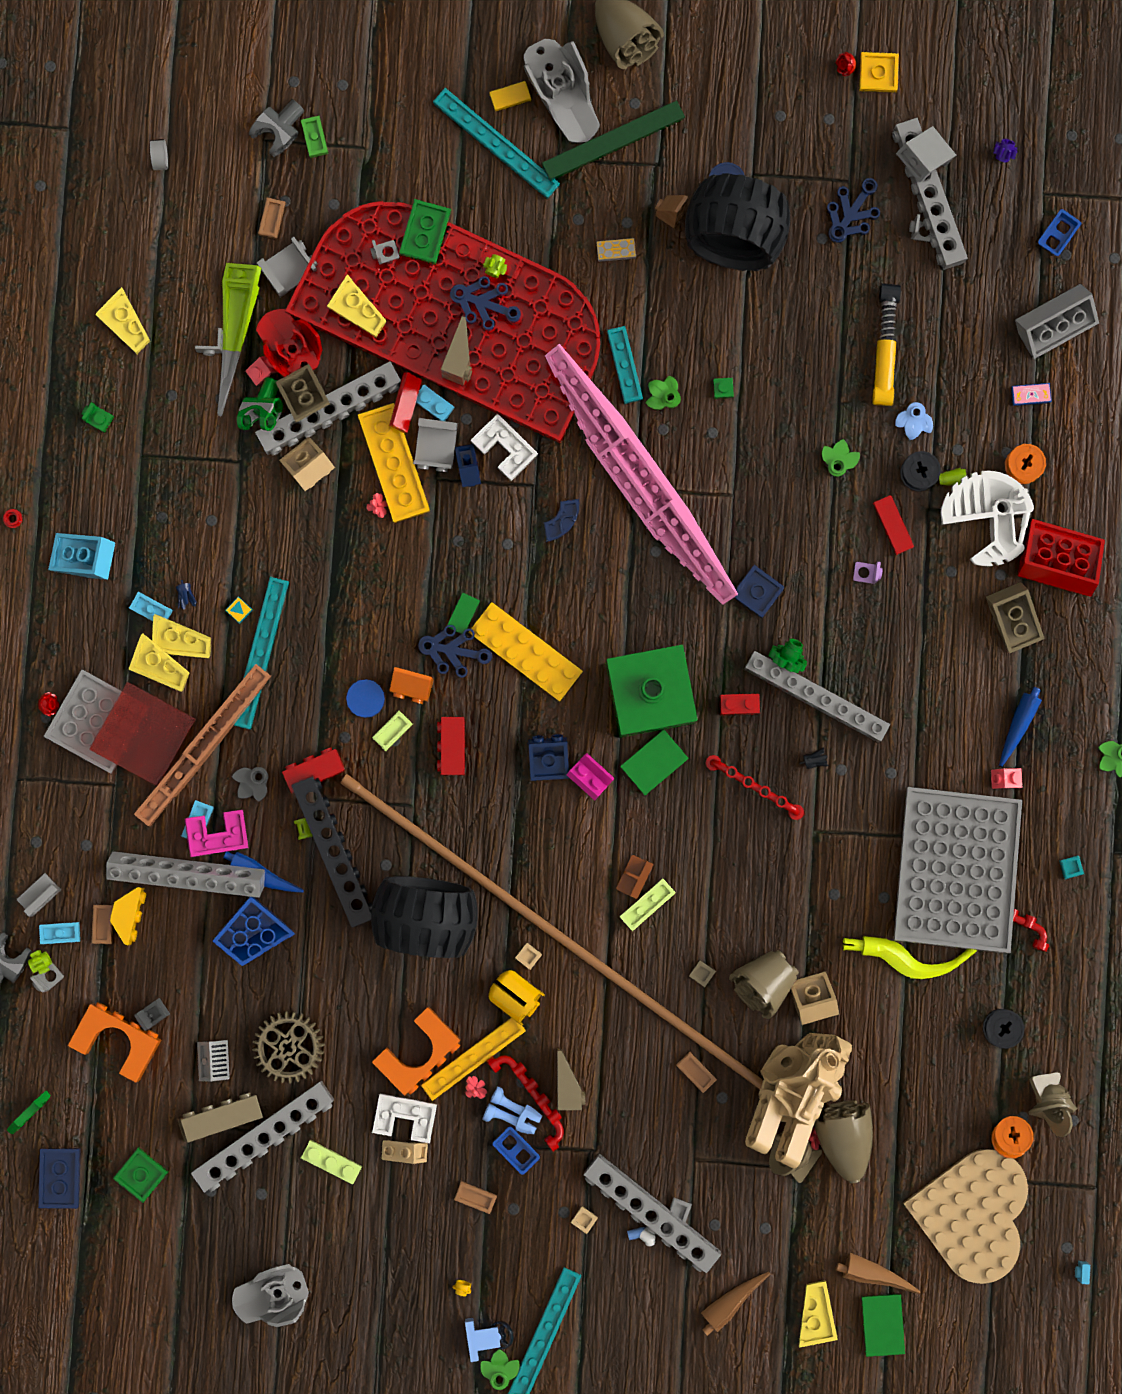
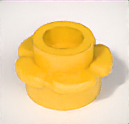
M457 1280L456 1284L453 1285L457 1295L466 1296L471 1293V1284L469 1282Z

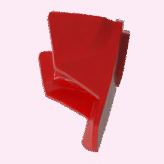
M285 309L270 311L261 318L256 331L264 342V355L277 372L286 377L300 369L302 363L309 364L312 370L319 366L322 353L320 336L307 321L301 319L294 320L291 315L285 312ZM292 349H296L294 353L290 352Z

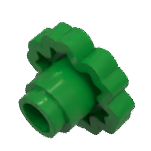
M789 639L784 646H772L769 652V657L773 659L772 661L781 668H786L790 672H804L807 666V661L803 659L804 656L802 655L803 644L796 639Z

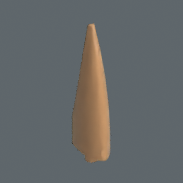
M849 1253L845 1265L841 1263L836 1265V1271L843 1272V1278L859 1283L890 1286L920 1294L918 1289L903 1278L858 1255Z
M764 1273L735 1287L702 1311L701 1314L709 1322L703 1329L704 1333L708 1336L714 1329L717 1332L733 1318L749 1295L770 1273Z

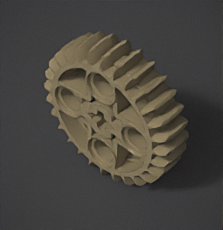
M286 1011L284 1017H282L279 1012L277 1013L278 1019L270 1016L271 1023L265 1020L264 1024L266 1027L259 1026L262 1033H255L259 1040H254L253 1043L258 1045V1047L253 1048L252 1051L258 1052L254 1059H260L256 1064L257 1066H264L261 1072L269 1071L267 1077H270L272 1074L275 1075L274 1081L281 1077V1083H284L285 1079L288 1078V1082L291 1084L293 1078H295L296 1082L300 1081L299 1076L306 1079V1072L310 1075L313 1074L311 1067L318 1068L315 1062L322 1061L318 1054H324V1051L319 1050V1047H323L325 1044L319 1043L323 1036H317L320 1029H313L316 1023L309 1024V1017L304 1021L303 1014H300L297 1018L296 1012L289 1016L288 1011ZM282 1023H294L287 1034L275 1027ZM297 1026L304 1028L305 1033L303 1036L295 1034ZM270 1031L277 1033L278 1038L276 1041L268 1039ZM308 1034L313 1042V1052L302 1045ZM282 1037L287 1038L280 1043L279 1047L276 1045L281 1041ZM292 1042L291 1048L293 1051L289 1050L285 1053L286 1046L284 1044ZM264 1043L275 1050L269 1060L265 1056ZM298 1048L301 1049V1050L296 1054L295 1058L292 1057V1055L297 1052ZM302 1053L309 1056V1062L306 1064L302 1063L299 1059ZM275 1058L282 1061V1067L279 1069L275 1068L272 1064ZM290 1061L301 1067V1069L293 1072L283 1071Z

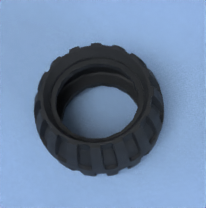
M722 173L721 175H711L708 179L705 178L699 185L689 203L685 220L687 245L698 257H702L706 261L724 268L737 269L739 271L767 269L776 261L786 243L790 227V209L786 196L779 192L776 187L762 180L740 174Z
M411 876L384 878L374 897L371 912L372 932L376 945L399 953L433 958H458L464 956L474 938L478 919L474 890L470 887L443 880Z

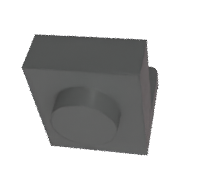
M159 998L134 1016L138 1024L146 1031L170 1015V1013Z

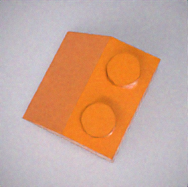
M395 667L390 692L394 693L393 697L404 699L406 696L412 698V702L423 704V701L428 702L434 680L430 676Z

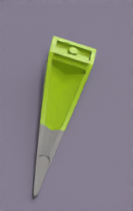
M226 263L222 280L223 351L217 412L220 417L224 411L260 288L258 287L262 268L258 265Z

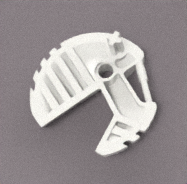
M981 471V475L975 472L971 474L969 479H967V476L962 478L961 484L955 483L952 486L950 497L949 492L946 494L940 512L942 524L990 518L991 544L970 560L974 565L993 566L991 562L1001 565L1004 564L1002 560L1005 559L1009 562L1024 551L1023 540L1025 530L1034 505L1028 490L1012 477L995 471ZM998 503L1004 505L1005 510L1003 513L998 511ZM1023 514L1021 531L1017 542L1014 516Z

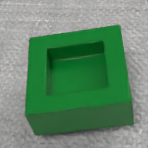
M733 378L713 379L714 399L734 397Z

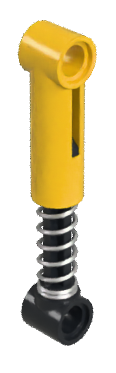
M881 283L879 302L882 303L883 308L881 311L883 314L881 317L882 323L880 324L882 326L880 330L882 334L880 336L881 340L877 341L873 405H893L896 341H893V330L895 329L893 325L895 323L894 317L896 316L894 310H896V304L900 301L901 285Z

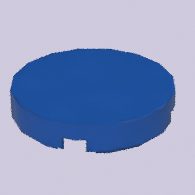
M365 679L352 684L347 692L346 700L351 712L359 717L367 718L373 717L381 711L384 706L385 696L380 685Z

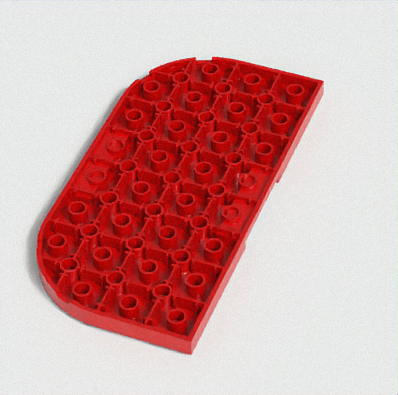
M380 201L361 205L343 214V217L327 229L319 241L285 310L287 314L297 320L307 321L312 327L386 362L391 361L395 365L457 393L458 396L561 443L575 414V410L571 411L566 394L563 395L560 388L561 384L558 378H555L545 355L560 344L591 380L597 366L600 351V331L596 314L586 296L582 294L574 283L544 266L450 222L447 224L436 265L399 255V259L379 265L377 258L373 259L370 250L373 247L372 240H375L376 245L394 240L399 253L413 206L402 202ZM385 247L382 251L385 257L392 256L394 252L391 247ZM492 254H495L505 259L504 264L507 265V270L504 276L500 274L498 278H494L485 273L486 268H484L483 264L486 257L491 258ZM316 261L318 264L315 266L317 270L313 272L311 266ZM347 274L386 319V323L377 337H374L327 307ZM482 276H486L490 280V286L487 289L481 288L471 294L479 296L497 288L498 284L505 283L508 287L507 294L504 296L499 295L489 301L507 308L511 306L518 307L521 311V318L518 322L511 323L506 319V315L485 308L489 317L494 321V328L491 331H487L483 328V321L476 305L468 302L471 311L476 314L477 319L474 324L466 322L472 375L469 382L465 381L463 386L442 378L441 367L462 316L465 317L461 305L451 299L450 291L455 285L462 284L467 287L478 282ZM482 280L481 284L485 286L488 284V281ZM502 286L498 290L504 292L506 288ZM457 291L456 295L460 297L463 295V292ZM511 311L510 315L514 317L517 315V312ZM469 315L467 319L469 321L474 320V316ZM486 322L485 326L489 328L492 326V323Z

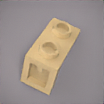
M383 1140L382 1160L411 1164L427 1162L428 1143Z

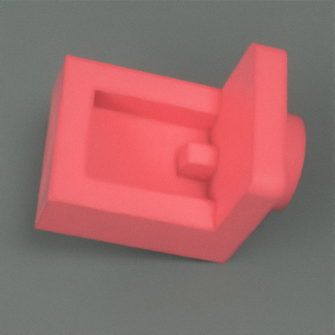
M262 356L246 370V373L254 384L258 386L264 382L265 378L273 373H277V371L269 363L266 356Z
M1021 768L991 770L992 789L1022 788Z

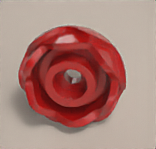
M848 52L839 54V57L836 59L838 73L842 74V76L852 74L856 68L854 56Z
M51 692L43 694L38 701V708L44 715H54L59 708L57 696Z

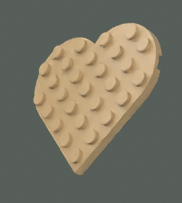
M991 1149L973 1151L903 1202L948 1266L961 1278L973 1283H991L1004 1277L1014 1267L1020 1252V1237L1013 1220L1021 1213L1025 1206L1028 1184L1023 1169L1013 1158L1003 1157L996 1150Z

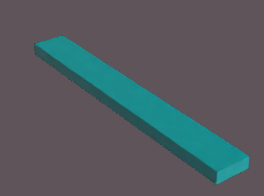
M444 88L433 101L436 107L545 198L548 199L560 186V183L555 179L550 181L546 172L449 90Z
M273 577L269 579L244 678L255 664L265 672L267 670L289 581ZM261 690L234 726L251 730Z
M563 1267L508 1394H530L580 1281L581 1274Z

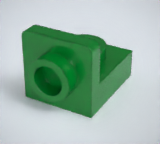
M92 402L82 411V419L103 433L106 432L114 418L113 415L97 407Z

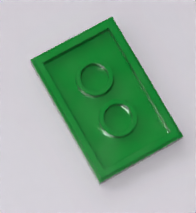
M414 199L399 255L436 265L451 209Z
M662 730L620 767L645 796L689 758L669 734Z
M901 1294L861 1296L865 1356L905 1354Z

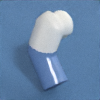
M645 1227L627 1231L629 1241L640 1238L647 1246L655 1244V1235L651 1234Z

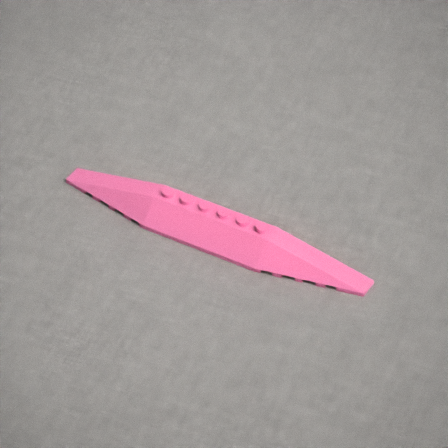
M558 344L545 357L555 378L557 377L561 384L560 388L563 395L566 394L571 411L575 410L574 413L578 419L577 424L580 430H583L588 446L656 540H660L666 546L665 549L671 554L673 553L680 560V563L684 567L686 566L698 581L701 580L707 586L706 589L724 605L738 595L690 510L625 419L564 348Z

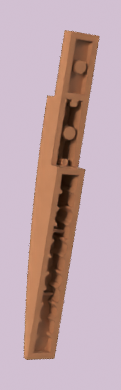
M257 664L254 665L185 749L181 758L134 813L135 816L149 827L154 823L172 799L177 797L270 679L271 676Z

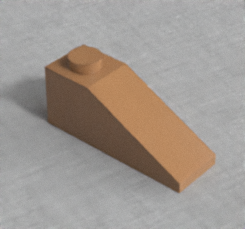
M667 195L664 200L660 199L655 207L657 210L655 216L675 228L685 213L688 197L685 195Z

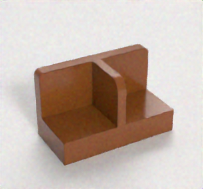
M632 855L616 889L637 899L654 864Z

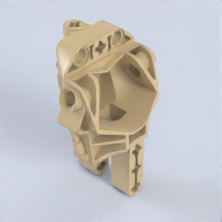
M809 1033L795 1046L778 1045L760 1071L764 1080L759 1092L760 1100L746 1137V1146L766 1154L771 1149L780 1122H786L775 1158L778 1162L793 1169L797 1168L801 1163L815 1120L820 1117L824 1103L830 1100L835 1102L841 1096L842 1088L837 1081L842 1078L845 1065L849 1061L848 1057L852 1050L851 1043L836 1035Z

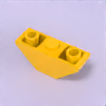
M137 887L114 902L110 922L125 945H131L137 937L135 927L136 923L140 922L142 912L139 910L141 904H144L146 899V893L142 887Z

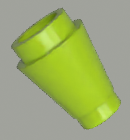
M957 468L941 473L939 477L940 485L953 486L957 482L958 485L961 484V479L966 476V469Z

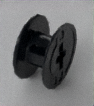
M925 451L909 455L900 470L901 480L904 485L910 490L917 492L926 491L937 482L941 473L940 463L937 458ZM917 470H924V473H917Z
M997 1009L986 1016L983 1021L982 1030L984 1037L989 1043L999 1048L1008 1049L1016 1046L1024 1036L1025 1027L1023 1020L1018 1014L1007 1009ZM1001 1025L1005 1026L1006 1032H1001Z

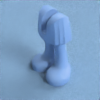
M497 1086L490 1102L504 1106L519 1116L509 1114L489 1103L482 1120L489 1122L492 1118H499L516 1126V1131L534 1134L537 1128L529 1122H525V1120L529 1118V1120L539 1123L542 1115L529 1105L523 1107L507 1099L504 1096L503 1089Z

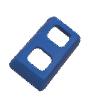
M1061 209L1039 239L1038 244L1054 256H1059L1080 227L1081 222ZM1060 221L1070 226L1066 234H1063L1056 228ZM1049 236H1053L1059 241L1056 249H1052L1046 244Z
M508 1127L493 1142V1146L521 1175L525 1174L540 1159L539 1154L512 1127ZM509 1135L517 1141V1144L511 1150L506 1149L502 1144ZM522 1149H525L531 1156L524 1164H521L516 1159V1155Z

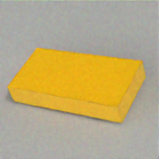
M525 81L489 92L495 112L531 101Z

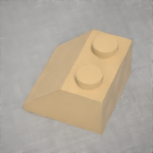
M310 437L306 438L279 460L304 491L313 487L316 482L335 468Z
M826 972L795 981L791 988V993L802 1025L839 1015L837 999Z

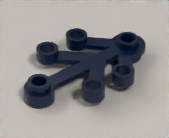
M867 178L864 180L861 186L862 192L851 208L848 199V188L842 186L838 189L837 196L841 200L844 214L841 223L837 214L838 204L830 202L827 205L826 210L830 214L832 227L829 229V238L833 242L841 243L848 235L868 234L870 230L868 223L863 222L859 226L847 227L851 221L867 218L872 220L878 219L880 210L877 207L857 212L867 196L875 193L877 182L874 179ZM870 185L872 190H867L865 186ZM844 190L846 195L842 196L840 191ZM829 206H835L836 210L831 211ZM871 211H876L877 216H872ZM861 226H865L867 231H862ZM839 231L841 236L837 237L835 232Z
M482 276L474 284L467 287L458 284L450 291L451 299L461 305L468 324H474L477 319L476 314L471 311L468 302L476 305L483 321V328L487 331H491L494 328V321L489 317L485 308L506 315V319L511 323H516L521 318V311L518 307L511 306L507 308L489 301L499 295L504 296L507 294L508 287L505 283H500L497 285V288L475 296L471 293L481 288L487 289L490 286L489 278ZM487 280L488 284L483 286L481 281ZM502 286L506 288L504 292H500L498 289ZM457 291H462L463 295L459 297L456 293ZM516 311L517 315L512 317L510 312ZM473 315L474 320L469 321L467 317ZM491 322L492 326L488 328L485 326V323Z
M452 624L447 625L442 632L434 637L424 636L420 639L418 644L419 650L423 654L432 657L437 665L438 672L441 674L448 672L449 665L443 662L437 651L444 652L456 669L457 676L461 678L467 675L468 669L462 665L456 655L478 659L482 664H487L492 659V652L487 648L476 651L457 647L466 640L474 638L475 632L471 628L465 629L463 634L447 645L440 644L439 642L447 636H453L456 633V627ZM448 627H452L454 629V632L452 634H449L447 632ZM466 631H471L473 633L472 637H467ZM426 642L431 643L430 649L425 648L424 644ZM482 653H486L488 655V658L486 660H483L481 658ZM440 665H446L447 670L441 671ZM460 668L465 669L466 673L464 675L459 674L458 670Z

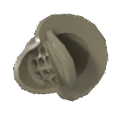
M1057 1072L1031 1077L1030 1083L1036 1094L1035 1100L1037 1105L1028 1112L1029 1115L1045 1119L1056 1136H1067L1073 1126L1070 1113H1074L1078 1108L1071 1101L1068 1090L1059 1084L1061 1074Z
M783 1133L776 1134L769 1158L771 1170L774 1174L781 1176L791 1174L797 1182L801 1183L822 1154V1150L812 1149L808 1141L801 1163L797 1168L793 1169L778 1162L775 1158Z

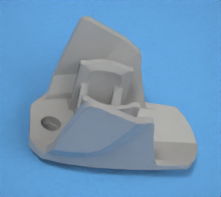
M289 1264L261 1272L253 1280L235 1288L232 1305L237 1316L246 1324L262 1320L267 1325L280 1327L293 1324L299 1319L304 1311L309 1291L302 1271ZM294 1282H300L301 1287H293ZM275 1290H281L282 1294H277Z

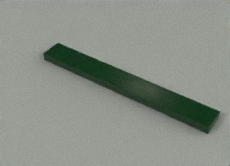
M676 100L542 162V166L549 180L552 181L684 120L685 115Z

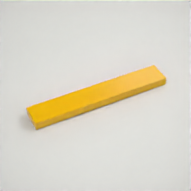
M513 1018L508 1019L421 1085L433 1101L526 1030Z

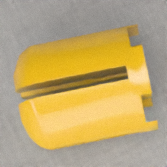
M508 970L500 974L497 980L527 1004L523 1005L495 983L490 988L489 999L517 1023L523 1025L521 1021L526 1015L531 1017L540 1005L538 999L541 995L545 996V994L515 971Z

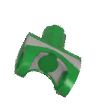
M269 377L265 378L257 397H245L237 415V425L241 430H248L259 419L262 430L271 431L275 427L283 410L281 399L275 398L279 390L276 384L277 380Z

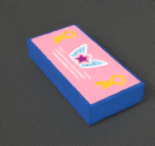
M1050 383L1011 387L1013 406L1052 402Z

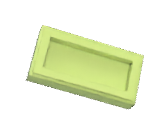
M398 711L372 738L387 751L413 724Z

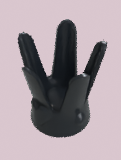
M824 747L811 754L803 755L804 761L799 764L805 763L806 769L829 766L825 760L827 755H822L825 752Z

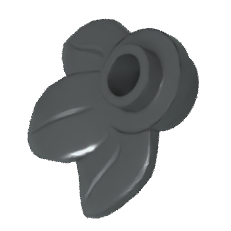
M256 767L252 770L241 768L233 774L232 778L240 782L238 798H249L253 795L257 801H261L266 796V783L269 776L264 768ZM261 773L262 779L258 781L256 775Z

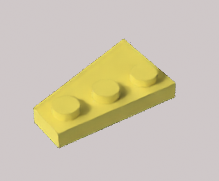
M347 274L327 307L369 334L377 337L385 325L386 319Z
M121 287L95 315L138 354L150 342V339Z
M154 614L152 641L163 651L172 655L210 657L211 637Z
M141 634L129 670L182 692L189 672L146 635Z
M825 1280L806 1284L799 1348L838 1340Z

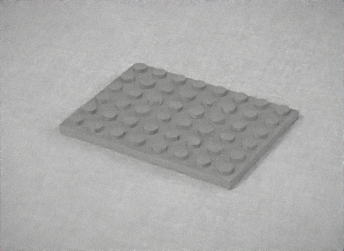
M913 787L906 788L893 941L1011 953L1022 800Z

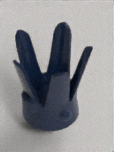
M181 580V584L176 586L178 609L180 602L182 609L186 608L188 598L192 606L196 607L197 601L191 592L190 583L183 584V580Z

